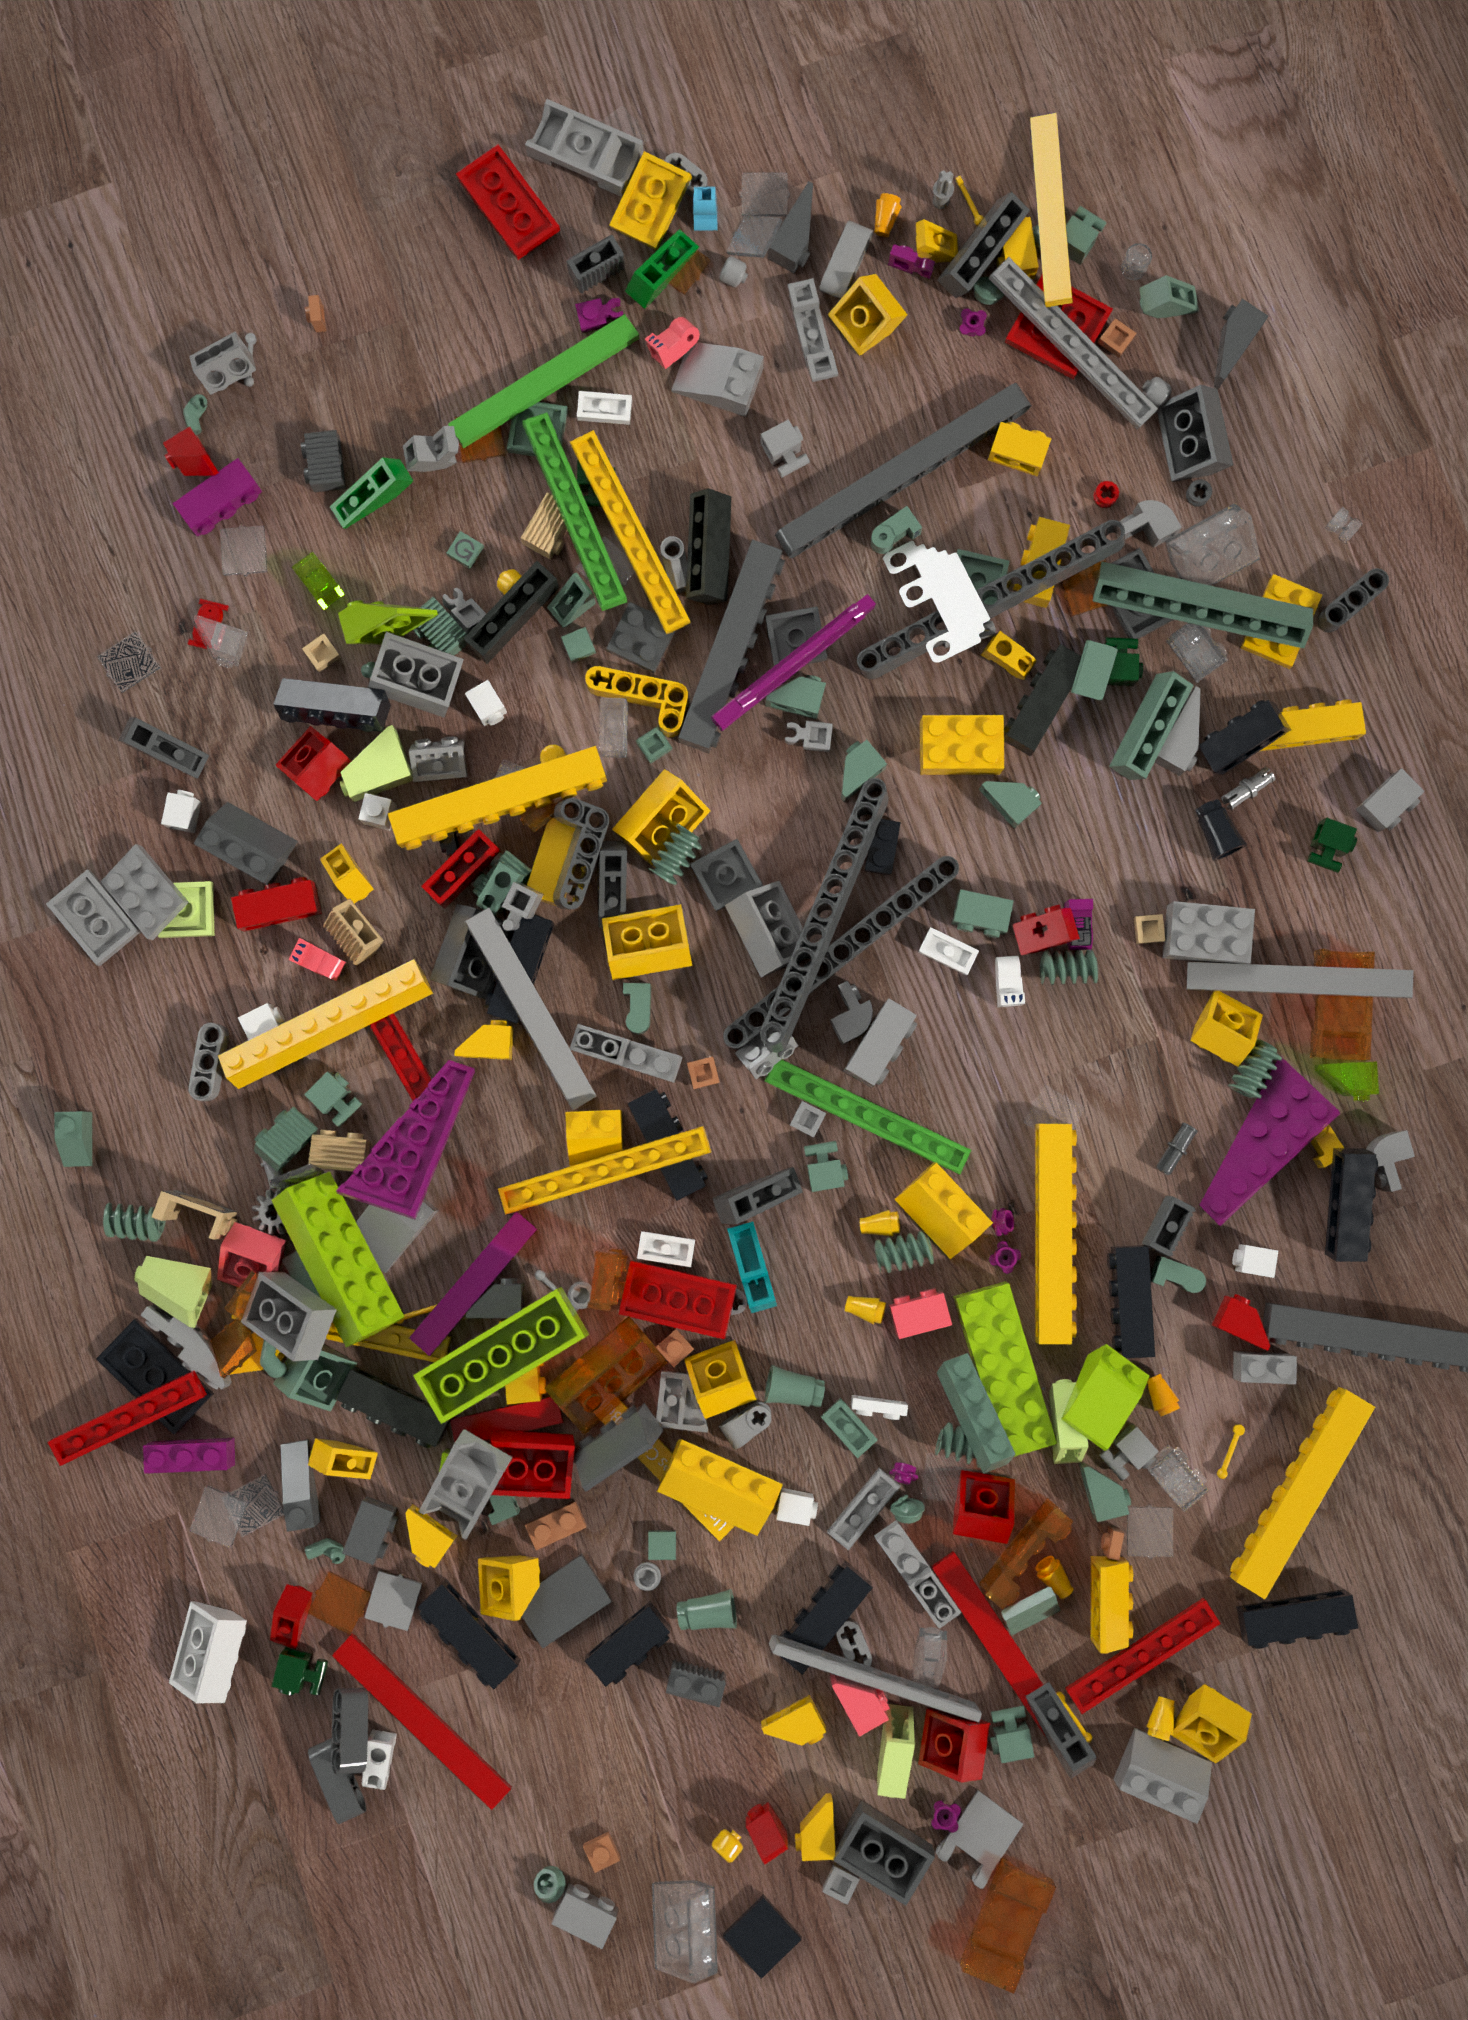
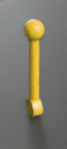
M958 176L955 180L975 217L974 222L978 226L984 217L979 215L961 176Z
M436 1305L403 1314L404 1318L396 1323L401 1324L406 1319L429 1313Z
M1236 1424L1233 1427V1439L1222 1468L1217 1471V1476L1220 1479L1227 1477L1228 1473L1226 1470L1239 1436L1245 1433V1428L1240 1424Z
M1056 1692L1082 1735L1090 1743L1092 1741V1734L1085 1731L1065 1702L1064 1694Z

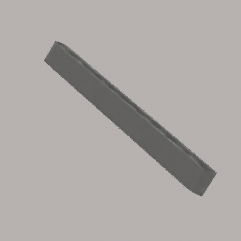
M1017 383L1006 387L788 523L775 534V537L789 558L798 556L998 431L1000 422H1012L1031 408V403Z
M1117 520L1107 521L976 590L990 619L1119 552L1125 545L1124 525ZM1110 533H1117L1120 536L1116 540L1106 538ZM1085 546H1093L1095 548L1091 553L1081 551ZM1063 558L1071 561L1067 566H1059L1057 564ZM1038 571L1046 573L1042 579H1035L1032 576ZM1013 584H1019L1022 586L1021 589L1017 592H1011L1008 590V588ZM988 597H996L998 599L992 605L984 603ZM939 611L862 650L857 656V664L862 675L867 679H876L928 652L926 644L930 640L949 632L947 628L945 630L936 629L939 623L944 622ZM918 634L925 636L924 640L920 643L912 642L913 637ZM947 641L937 642L933 649ZM891 648H901V651L897 655H888V652ZM873 659L877 661L873 668L864 667L868 660Z
M879 778L867 780L861 789L761 1028V1040L771 1052H781L789 1043L888 805L889 796L886 784ZM874 791L882 792L878 797H870V794ZM866 814L872 816L870 820L865 822L859 820ZM855 838L862 839L860 844L850 845L851 840ZM845 862L852 863L850 868L840 869L841 864ZM834 886L842 887L839 893L831 894L829 892ZM825 910L832 911L828 918L819 917L821 912ZM815 934L822 935L820 941L816 943L809 942L811 936ZM803 959L812 960L811 964L807 967L799 966ZM792 984H801V988L797 992L789 991V987ZM781 1009H791V1012L788 1016H778ZM778 1032L781 1034L776 1042L768 1041V1037L772 1033Z
M951 856L939 858L828 947L822 961L827 967V974L823 977L816 976L809 994L949 884L958 874L959 864L957 860ZM943 863L949 864L952 868V875H942L939 871V865ZM921 880L930 882L932 886L931 891L928 893L921 892L918 888V882ZM902 896L907 897L911 902L910 908L905 910L899 908L897 899ZM879 913L887 914L890 918V924L880 926L876 922V915ZM865 930L869 935L868 942H858L855 939V932ZM838 946L845 947L848 951V957L844 960H839L834 956L833 950ZM811 960L810 962H808V963H807L805 966H803V967L809 966V965L811 964L812 960ZM790 986L789 991L794 992ZM778 987L725 1029L723 1038L726 1046L734 1050L740 1049L760 1034L762 1026L753 1027L750 1025L749 1017L753 1013H760L765 1021L770 1009V1000L775 997ZM783 1008L778 1016H783L790 1008ZM732 1030H739L743 1034V1040L739 1044H732L727 1038L728 1033Z

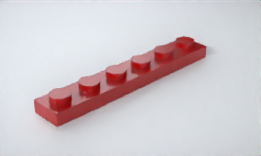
M195 1370L58 1435L47 1443L59 1466H62L203 1398L207 1393Z
M1202 1598L1071 1683L1065 1689L1080 1713L1084 1714L1221 1623L1207 1601Z

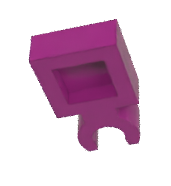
M893 244L888 266L913 274L914 271L922 277L929 279L935 261L918 257V253L914 252L912 248Z
M601 298L575 304L582 333L601 329L607 325L606 320L611 319L614 321L624 315L623 311L617 313L612 311L614 307L621 306L620 298H613L606 305H602Z

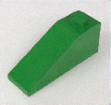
M679 229L634 272L625 292L645 309L661 294L695 254L699 246Z
M382 457L342 494L330 508L342 528L346 529L395 499L414 481L400 459Z

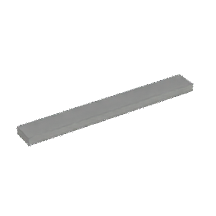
M1010 257L990 275L989 279L1137 430L1158 410L1058 306H1045L1044 292Z
M486 908L465 920L466 926L571 1109L575 1110L595 1098V1092L490 908Z
M1188 962L1187 990L1413 998L1414 970Z
M775 1634L771 1636L769 1641L773 1654L978 1723L980 1721L982 1713L973 1701Z

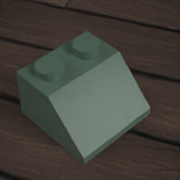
M323 1344L318 1360L292 1361L287 1358L285 1361L287 1366L286 1374L276 1378L273 1384L288 1398L331 1412L350 1370L357 1363Z

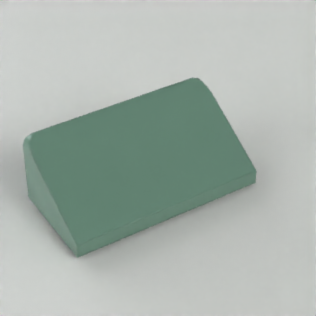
M1086 640L1071 692L1102 700L1115 661L1117 648Z

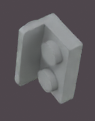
M456 736L442 738L438 742H431L430 739L416 740L415 744H411L409 756L413 782L467 777L464 739L458 740Z
M778 1032L772 1033L768 1037V1041L776 1042L781 1034ZM758 1034L735 1054L754 1078L758 1079L760 1076L767 1075L781 1059L790 1057L798 1045L791 1036L787 1047L781 1052L774 1053L765 1047L760 1034Z

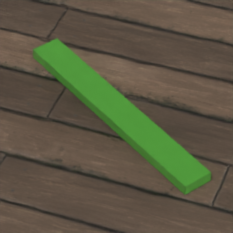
M624 314L448 423V426H454L455 435L464 449L639 340V333Z
M546 412L523 420L524 430L601 611L627 603V597L548 413Z
M782 1059L773 1066V1069L765 1078L764 1082L923 1158L937 1162L938 1165L959 1175L970 1155V1149Z

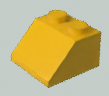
M877 274L859 277L829 312L828 316L857 354L862 355L890 335L905 319L907 313Z
M1213 991L1195 1024L1190 1041L1197 1044L1200 1048L1219 1056L1222 1060L1239 1067L1256 1044L1263 1014L1221 991Z
M622 1110L565 1112L566 1140L570 1166L623 1151Z
M735 1340L684 1358L696 1400L705 1419L756 1400Z
M1204 1684L1189 1696L1174 1721V1733L1171 1736L1212 1762L1218 1763L1246 1741L1252 1713Z

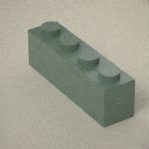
M1174 671L1156 674L1109 767L1128 780L1146 779L1194 685Z
M966 1353L943 1362L937 1371V1375L982 1473L984 1474L1007 1465L1016 1454L969 1354Z

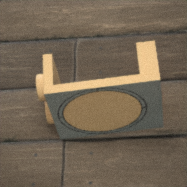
M178 1190L161 1191L152 1214V1218L160 1221L175 1220L179 1216L182 1205L216 1216L209 1238L213 1240L225 1238L235 1222L238 1223V1219H235L236 1211Z

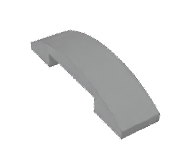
M814 279L788 284L795 325L812 382L837 377L838 371L823 324Z

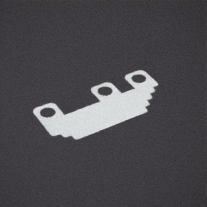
M910 541L884 555L883 560L892 574H896L916 564L922 577L901 587L899 593L907 607H914L932 598L949 631L930 640L926 644V649L933 662H941L981 642L979 634L984 632L983 623L989 621L990 617L957 553L948 555L946 550L937 552L935 547L926 549L924 544L916 546L914 541ZM896 553H904L907 557L905 564L900 567H894L890 564L891 557ZM910 587H921L923 595L918 600H909L906 597V592ZM939 641H947L950 644L949 652L942 656L936 655L933 652L934 645Z

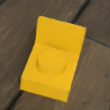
M925 219L916 222L918 257L928 258L935 262H951L958 253L957 234Z

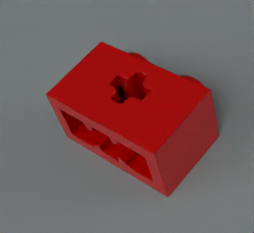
M1060 905L1051 906L1044 909L1045 914L1037 916L1036 912L1020 917L1021 922L1012 924L1020 954H1033L1080 939L1071 908L1061 909ZM1047 925L1048 930L1043 932L1042 928L1046 927Z

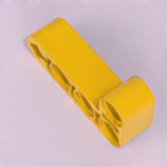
M594 666L587 671L585 681L588 690L593 695L660 709L659 728L663 735L676 737L680 734L688 707V691L683 684L601 666ZM598 677H602L603 682H599L598 686H595L593 680L595 681ZM612 678V689H609L608 684H611L610 679ZM620 682H629L631 688L626 692L619 691L617 686ZM647 687H654L658 690L657 694L653 697L645 696L643 691ZM674 692H680L684 696L678 703H674L669 699L670 695ZM667 718H675L678 721L677 726L672 729L666 728L663 723Z

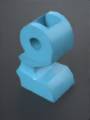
M715 186L694 187V231L718 230Z

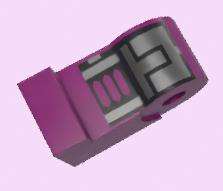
M1069 899L1064 903L1065 908H1071L1080 939L1068 942V949H1092L1093 899Z

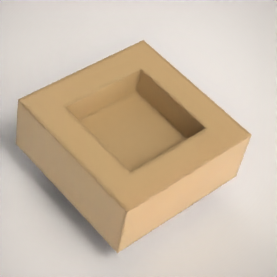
M324 633L302 648L319 672L341 658Z
M1163 914L1134 917L1136 944L1165 941Z

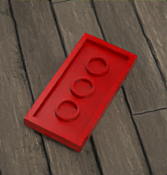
M499 144L456 173L458 181L517 260H520L560 231L558 223Z
M631 1260L618 1314L725 1339L737 1285Z

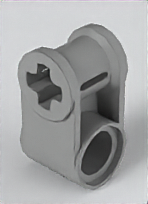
M756 1401L739 1413L726 1419L719 1425V1428L733 1449L736 1450L770 1425L771 1409L766 1403ZM754 1411L759 1413L765 1412L764 1420L761 1421L759 1418L754 1420Z

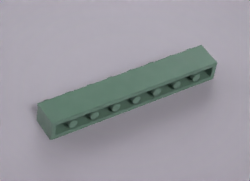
M1102 561L1094 585L1093 602L1303 649L1313 628V608Z

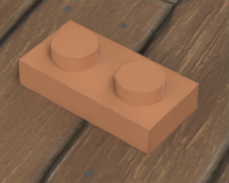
M573 1501L526 1523L525 1527L537 1551L586 1528L587 1524L577 1502Z

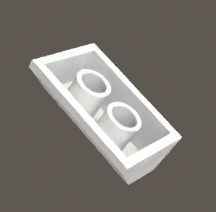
M191 1601L169 1684L195 1703H225L227 1693L231 1687L233 1670L238 1661V1652L242 1637L245 1634L247 1620L233 1611Z

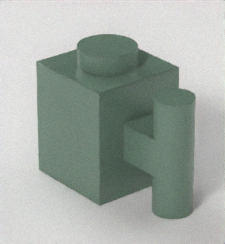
M1082 206L1078 208L1075 216L1072 215L1066 224L1069 258L1080 265L1094 246L1099 231L1102 232L1107 222Z
M327 1071L304 1094L323 1114H330L336 1109L339 1113L332 1121L338 1127L362 1105V1102L356 1097L348 1104L344 1101L351 1090L347 1087L349 1082L339 1072L334 1074Z
M836 1141L804 1146L806 1157L814 1155L817 1157V1163L807 1165L811 1192L845 1187L844 1181L848 1180L846 1164L841 1165L840 1159L828 1160L827 1153L838 1151Z
M1024 1706L991 1712L993 1723L1004 1722L1003 1726L993 1727L994 1737L990 1738L993 1755L998 1754L1001 1763L1034 1757L1030 1731L1026 1722L1016 1723L1015 1719L1026 1717Z

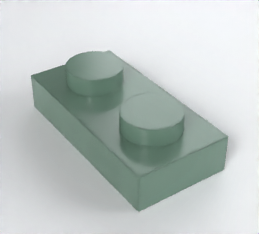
M841 1397L821 1415V1418L857 1459L878 1441L875 1435Z

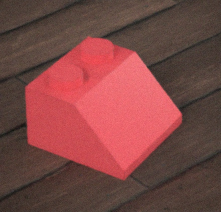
M235 1222L220 1247L217 1280L252 1292L259 1272L279 1271L282 1259L284 1258L286 1240Z
M830 1673L832 1687L859 1737L889 1720L887 1710L890 1707L883 1690Z

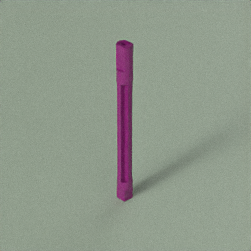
M868 594L857 603H853L713 714L711 719L720 731L725 730L863 620L865 615L875 608L876 603Z

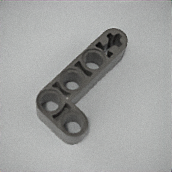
M569 798L559 801L554 807V815L557 821L575 828L553 894L555 905L564 910L576 909L582 904L609 825V816L605 810L579 799ZM566 804H570L574 809L572 818H568L564 813ZM592 813L599 819V824L596 828L592 827L589 822V817ZM583 839L588 840L590 843L588 853H584L581 850L580 845ZM575 864L580 866L582 870L579 879L574 878L572 875V868ZM567 883H569V884H577L578 886H577V887H572L573 885H568ZM565 893H569V896L572 897V902H567V898L564 897Z

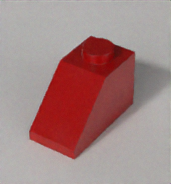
M190 426L163 442L168 451L164 455L173 469L178 467L184 476H215L219 473Z
M1235 1294L1233 1298L1224 1296L1212 1326L1268 1351L1270 1343L1257 1309L1249 1306L1250 1300L1238 1294Z
M286 1584L273 1612L270 1641L296 1649L311 1607L313 1592L308 1591L302 1586Z
M769 1802L763 1806L757 1804L747 1813L748 1816L745 1817L746 1828L765 1865L788 1849L787 1829Z

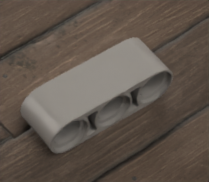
M848 220L822 278L820 291L839 299L846 294L852 285L873 235L872 229Z
M206 1023L198 1032L189 1081L190 1096L198 1101H212L220 1092L223 1069L218 1055L227 1051L229 1032L220 1024ZM216 1028L219 1032V1038L216 1042L212 1043L209 1040V1033L212 1029ZM211 1055L214 1058V1065L207 1070L204 1066V1060L207 1056ZM203 1082H207L209 1085V1092L205 1096H202L199 1092V1087Z

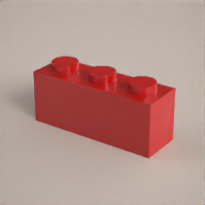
M477 829L421 887L445 909L501 851L481 830Z
M307 877L292 879L291 884L283 886L280 883L268 884L264 886L265 890L257 892L254 889L242 890L238 892L239 896L231 897L237 929L243 932L322 914L316 883L312 880H307Z

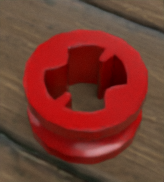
M1111 481L1101 482L1094 491V502L1102 508L1111 507L1119 497V488ZM1103 491H1111L1112 494L1110 495V497L1112 499H1110L1109 497H1106L1105 499L1102 498L1101 495Z

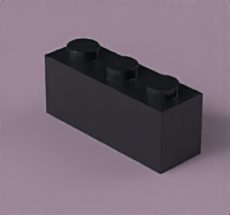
M1270 700L1258 701L1250 707V712L1244 716L1239 715L1228 721L1226 728L1220 732L1218 730L1214 731L1204 738L1205 742L1198 746L1215 773L1225 774L1292 730L1276 703Z
M649 1601L586 1654L585 1662L605 1687L611 1682L615 1685L627 1675L625 1670L632 1664L638 1666L648 1657L647 1652L654 1646L659 1648L668 1641L671 1626L652 1602Z

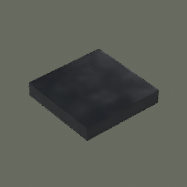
M764 1894L723 1933V1938L761 1979L802 1940V1936Z

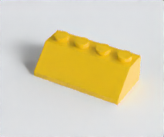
M681 1439L677 1441L657 1492L758 1536L773 1510L783 1484Z

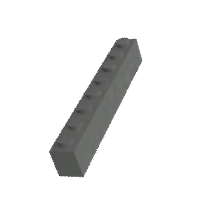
M752 539L678 737L680 744L708 754L711 747H717L721 733L717 732L719 728L714 724L711 716L729 702L730 697H736L740 683L736 682L739 673L744 674L749 661L748 658H745L748 648L753 649L758 637V634L754 633L757 623L763 624L767 609L763 607L766 599H772L776 585L772 584L775 575H781L785 560L782 559L781 549Z
M1265 1302L1263 1327L1267 1337H1270V1343L1286 1345L1287 1340L1297 1341V1347L1313 1349L1314 1344L1323 1345L1324 1351L1340 1353L1341 1348L1350 1349L1351 1355L1368 1357V1352L1378 1354V1359L1395 1361V1356L1405 1358V1363L1422 1365V1361L1432 1362V1367L1449 1370L1450 1365L1460 1366L1459 1371L1468 1373V1333Z

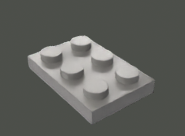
M135 844L100 881L144 936L150 940H154L189 903L142 845Z
M88 869L46 903L97 966H101L141 933L102 883Z

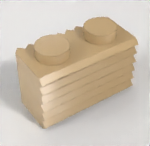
M546 493L521 536V541L524 546L551 560L554 554L558 555L562 550L565 542L563 537L567 532V528L553 495L550 493Z
M351 899L334 907L323 924V927L327 928L330 936H333V940H337L336 944H340V948H343V952L347 953V956L350 957L354 965H358L376 954L375 952H377L384 941Z
M320 1129V1135L312 1134L308 1166L353 1171L369 1155L370 1140L363 1139L364 1134L347 1132V1138L337 1137V1131Z

